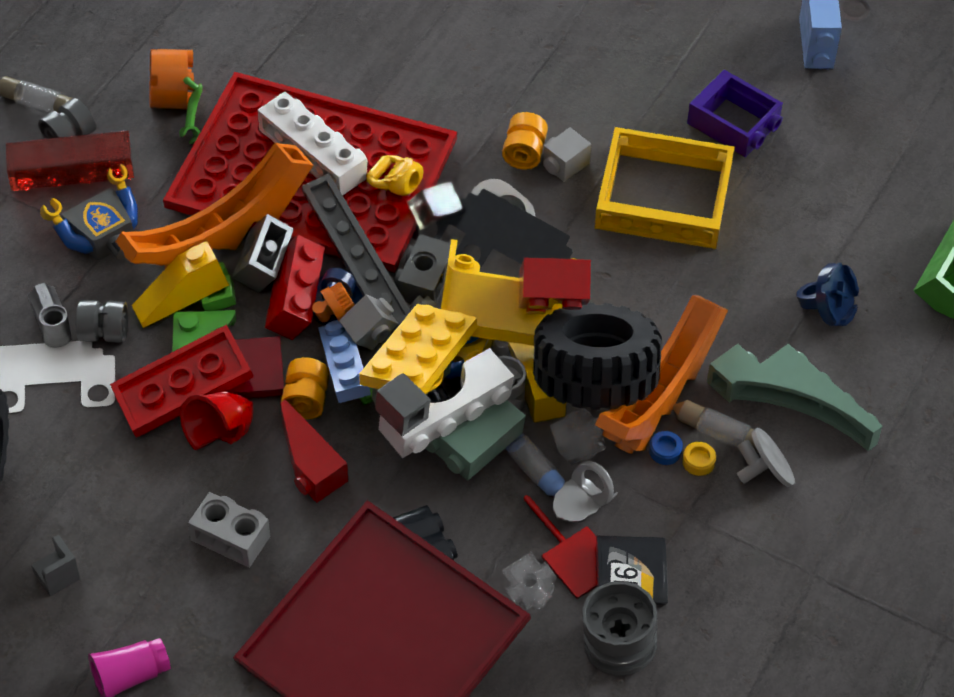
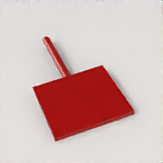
M525 495L524 501L560 542V544L541 555L543 560L576 599L597 587L595 534L586 526L565 539L530 496Z

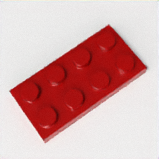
M226 324L111 383L110 386L132 432L137 438L180 416L182 403L187 397L196 394L208 395L226 392L250 380L254 375Z

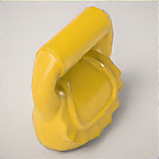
M386 155L378 160L366 174L367 182L374 188L389 190L394 194L407 196L418 187L423 178L424 171L423 167L413 161L412 158ZM391 164H395L394 168L387 176L385 175L384 179L378 180Z

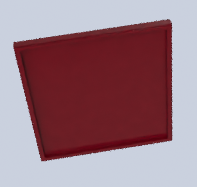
M367 500L234 655L233 659L281 697H468L530 621L531 616L514 602Z

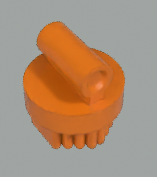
M338 282L329 288L328 286L320 291L325 300L323 302H315L313 304V311L321 322L329 321L333 314L339 321L355 304L342 283Z

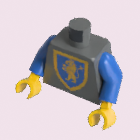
M120 164L119 166L123 175L122 178H115L112 175L111 168L107 175L109 182L116 185L118 190L115 191L111 187L65 211L61 216L59 214L62 210V205L55 198L50 200V205L54 208L55 213L49 212L45 205L41 207V217L47 221H53L54 225L52 227L68 249L83 254H90L96 260H101L112 253L118 260L126 259L124 252L115 241L121 232H133V229L136 228L138 224V207L130 186L125 184L128 172L124 165Z

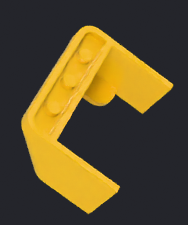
M451 239L441 309L477 317V329L472 334L474 337L534 346L536 327L546 315H551L554 310L562 308V304H554L552 309H546L545 314L526 313V309L519 308V278L479 272L480 265L472 256L466 254L456 256L458 240Z

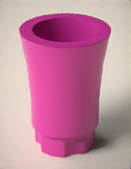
M161 638L148 642L143 640L110 651L88 654L90 670L101 697H114L122 691L158 677V674L171 669L169 657Z

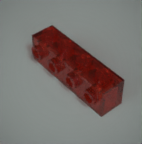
M129 130L6 143L7 174L11 191L109 181L107 175L110 168L115 178H122L120 164L124 165L127 169L126 179L134 178Z

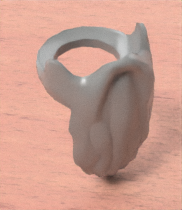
M589 460L583 461L574 469L571 479L565 482L563 487L555 494L552 504L553 512L556 518L563 521L579 522L596 513L601 506L611 502L618 492L614 493L613 482L608 472L601 465ZM585 470H592L598 474L604 485L603 492L592 481L584 477Z

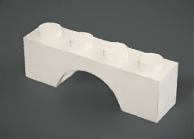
M489 348L463 363L460 379L461 391L449 400L430 403L427 420L402 437L380 415L379 430L402 458L412 452H421L428 446L429 442L439 436H448L458 425L467 420H475L490 406L504 403L511 395L514 375Z

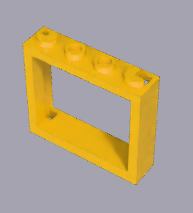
M615 127L597 203L594 229L716 249L735 147ZM620 155L720 171L712 219L610 202Z

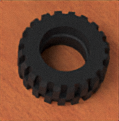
M588 303L587 305H582V309L579 310L559 308L554 310L551 315H546L535 329L534 379L549 397L554 396L556 401L562 404L570 403L572 407L582 408L583 406L591 407V410H600V408L618 409L621 405H633L637 400L642 401L647 398L658 385L660 379L662 336L650 318H646L639 311L633 312L625 306L616 307L609 303H603V305Z

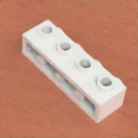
M283 92L258 109L259 130L274 143L296 145L313 164L309 172L316 178L330 174L342 196L367 179L368 161L365 154L360 149H355L350 145L342 134L334 132L329 128L320 116L314 115L307 110L299 99H294L287 92Z

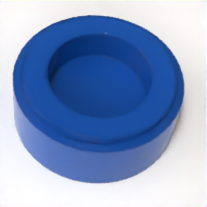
M658 432L650 440L649 454L659 464H674L682 455V440L673 432Z

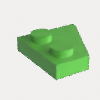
M235 310L175 312L173 316L172 352L226 324L228 328L230 325L234 326L236 322Z

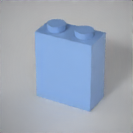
M802 0L799 22L804 68L833 69L842 29L839 1Z

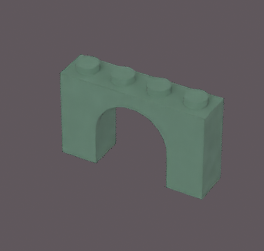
M452 361L444 370V378L450 374ZM373 388L372 399L376 405V394L378 389ZM508 400L500 405L494 404L485 409L475 420H468L458 425L448 436H439L429 442L425 449L431 453L435 452L445 461L447 467L453 473L460 474L468 481L523 433L526 415Z

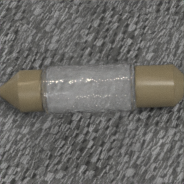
M8 76L0 79V96L48 114L53 111L58 112L61 105L72 99L61 92L24 80L20 81Z
M689 400L682 401L673 406L677 420L696 428L698 432L736 449H739V444L749 440L755 451L759 453L752 438V431L754 429L750 425Z

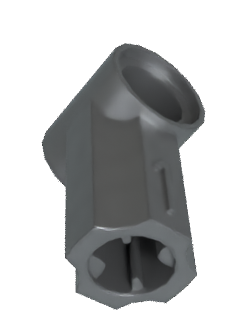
M46 283L34 286V289L28 293V299L40 326L43 341L49 347H62L72 337L67 311L62 306L54 286H49Z

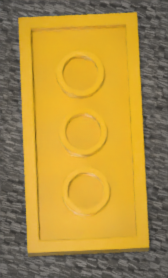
M416 304L359 373L360 385L380 389L400 374H405L426 394L476 331L477 317L464 315L461 312L434 308L431 305Z

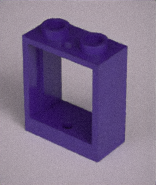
M723 70L690 102L687 124L723 145L734 146V151L746 158L753 149L757 150L761 147L765 137L771 131L775 132L779 128L783 119L781 116L783 103L730 72ZM727 99L761 120L747 133L713 112Z

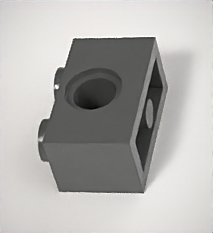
M266 214L250 229L232 278L257 293L261 292L276 279L294 229Z
M420 234L415 245L409 246L405 258L406 264L404 268L398 269L394 281L405 302L412 304L419 295L424 299L426 296H429L434 302H438L444 288L450 242Z

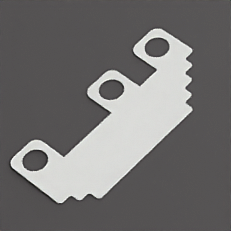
M70 341L66 345L57 348L49 347L45 343L0 346V389L3 392L12 391L18 396L17 404L9 408V413H17L24 409L25 385L81 381V403L83 406H109L115 401V394L110 386L111 383L115 382V356H104L103 349L92 348V342ZM94 385H104L107 387L109 394L105 400L95 402L89 399L88 390Z

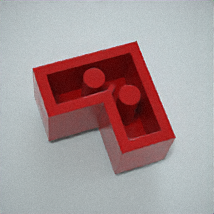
M524 258L520 267L519 308L526 309L528 314H545L546 309H552L554 304H562V309L566 310L582 309V305H587L590 301L591 260Z

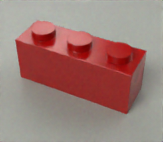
M297 235L288 244L277 277L273 283L265 328L293 340L311 323L325 247L300 235Z

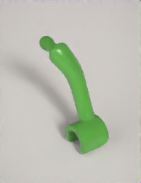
M186 76L183 80L184 83L194 90L188 101L185 127L180 129L179 135L183 137L188 130H191L193 137L189 144H194L200 134V130L194 126L203 86L201 83L197 85L191 78Z

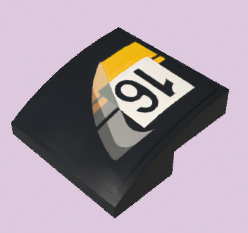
M596 536L597 587L609 582L626 581L637 584L650 593L656 605H666L668 603L665 538Z

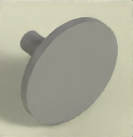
M760 428L754 429L752 431V438L761 457L759 458L749 440L739 444L738 448L748 466L737 472L738 477L745 484L769 468L783 485L787 487L792 486L795 483V478L786 458L765 431Z

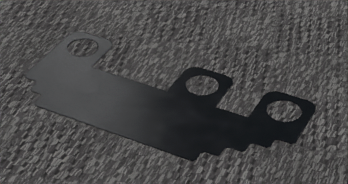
M482 189L478 195L468 193L465 199L455 196L452 202L444 199L438 205L427 202L412 235V238L417 241L419 226L424 221L431 220L438 227L437 234L433 238L440 240L450 224L466 233L456 249V256L462 254L466 246L471 244L477 245L481 250V257L477 261L480 269L492 249L499 251L522 264L524 258L570 259L573 253V249L566 245L570 239L568 234L486 189Z

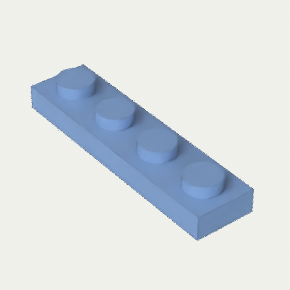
M336 320L329 322L326 326L318 327L338 403L371 395L369 387L360 385L359 373L363 370L362 361L357 345L342 324Z

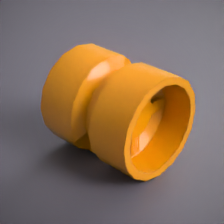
M521 112L513 115L510 119L507 139L502 150V157L510 166L526 170L532 169L540 163L548 131V125L541 116L530 112Z
M302 357L292 360L288 365L285 379L286 385L283 389L281 402L286 399L304 419L317 418L323 412L326 398L325 391L330 375L326 364L317 359Z

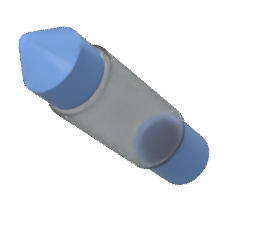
M522 433L505 448L509 456L546 495L555 496L563 487L565 479L528 436Z

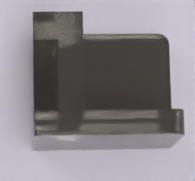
M451 182L423 189L407 202L420 230L431 227L441 217L457 213L463 209Z

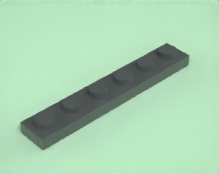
M326 174L301 186L305 198L349 273L354 277L355 283L363 297L367 294L376 299L383 298L394 309L392 315L399 324L391 331L392 334L410 313V308L331 175Z

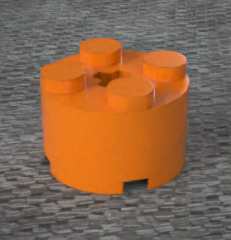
M150 50V108L187 109L188 101L192 94L188 90L193 91L194 89L185 84L183 80L187 76L194 82V73H192V69H188V67L193 68V50Z

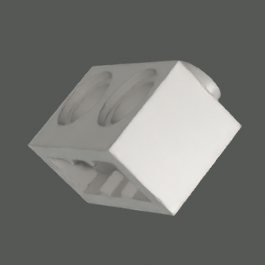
M211 492L207 494L188 522L191 541L249 568L270 538L269 519L255 509L248 510L237 505L234 500L227 496L220 497ZM214 519H222L218 522H212ZM245 532L251 533L250 535H247V536L241 535L242 533H245Z

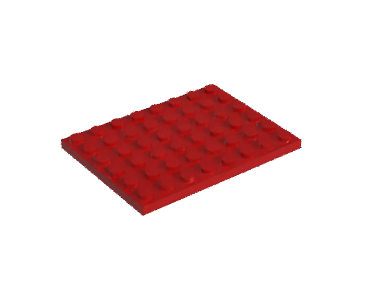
M234 72L163 199L164 208L194 215L227 195L240 184L263 160L274 145V142L259 130L258 109L283 92H287L294 99H299L312 114L320 116L325 124L334 132L342 134L345 140L355 149H360L365 154L368 161L367 173L382 156L386 155L412 158L413 161L423 167L424 173L420 184L407 196L397 195L389 190L374 188L367 182V179L343 195L386 270L395 273L416 229L420 214L429 201L457 141V131ZM391 164L378 180L384 179L385 175H388L395 164ZM309 172L278 220L294 229L289 243L297 235H300L325 247L324 253L340 257L302 192L301 186L318 179ZM253 222V224L251 225L250 229H251L257 222Z

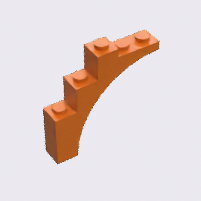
M274 143L263 160L240 184L206 209L165 227L146 231L121 232L115 242L124 252L125 258L134 264L165 265V269L179 254L205 241L208 242L212 250L213 248L217 250H236L253 222H259L266 214L271 215L277 220L280 218L313 167V164L296 145Z
M691 296L679 322L661 350L660 379L657 387L642 401L637 400L633 405H621L618 409H610L600 413L595 426L604 430L602 433L604 437L616 442L615 446L630 454H633L634 450H646L661 416L671 414L686 381L696 379L728 310L701 296Z

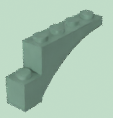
M736 344L709 365L707 383L729 403L735 399L787 407L833 426L851 437L867 451L878 444L882 425L873 414L867 413L855 402L849 393L843 392L831 381L826 373L820 372L808 361L802 352L796 351L790 344L781 348L761 364L753 353L746 351L739 344Z

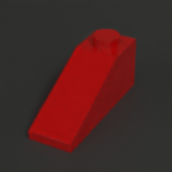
M285 399L280 402L281 417L294 470V482L303 495L308 494L318 503L348 482L347 462Z

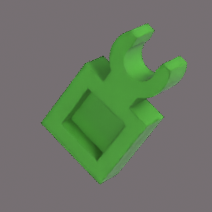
M219 262L229 286L201 299L205 311H216L236 305L234 283L223 262Z

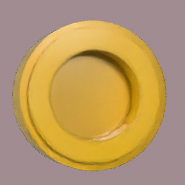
M693 442L684 449L682 464L690 474L703 476L709 474L714 469L716 452L712 446L704 442Z

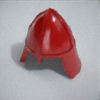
M230 392L189 396L182 403L180 411L181 427L184 435L194 450H198L219 438L231 445L248 432L253 419L254 404L247 398Z

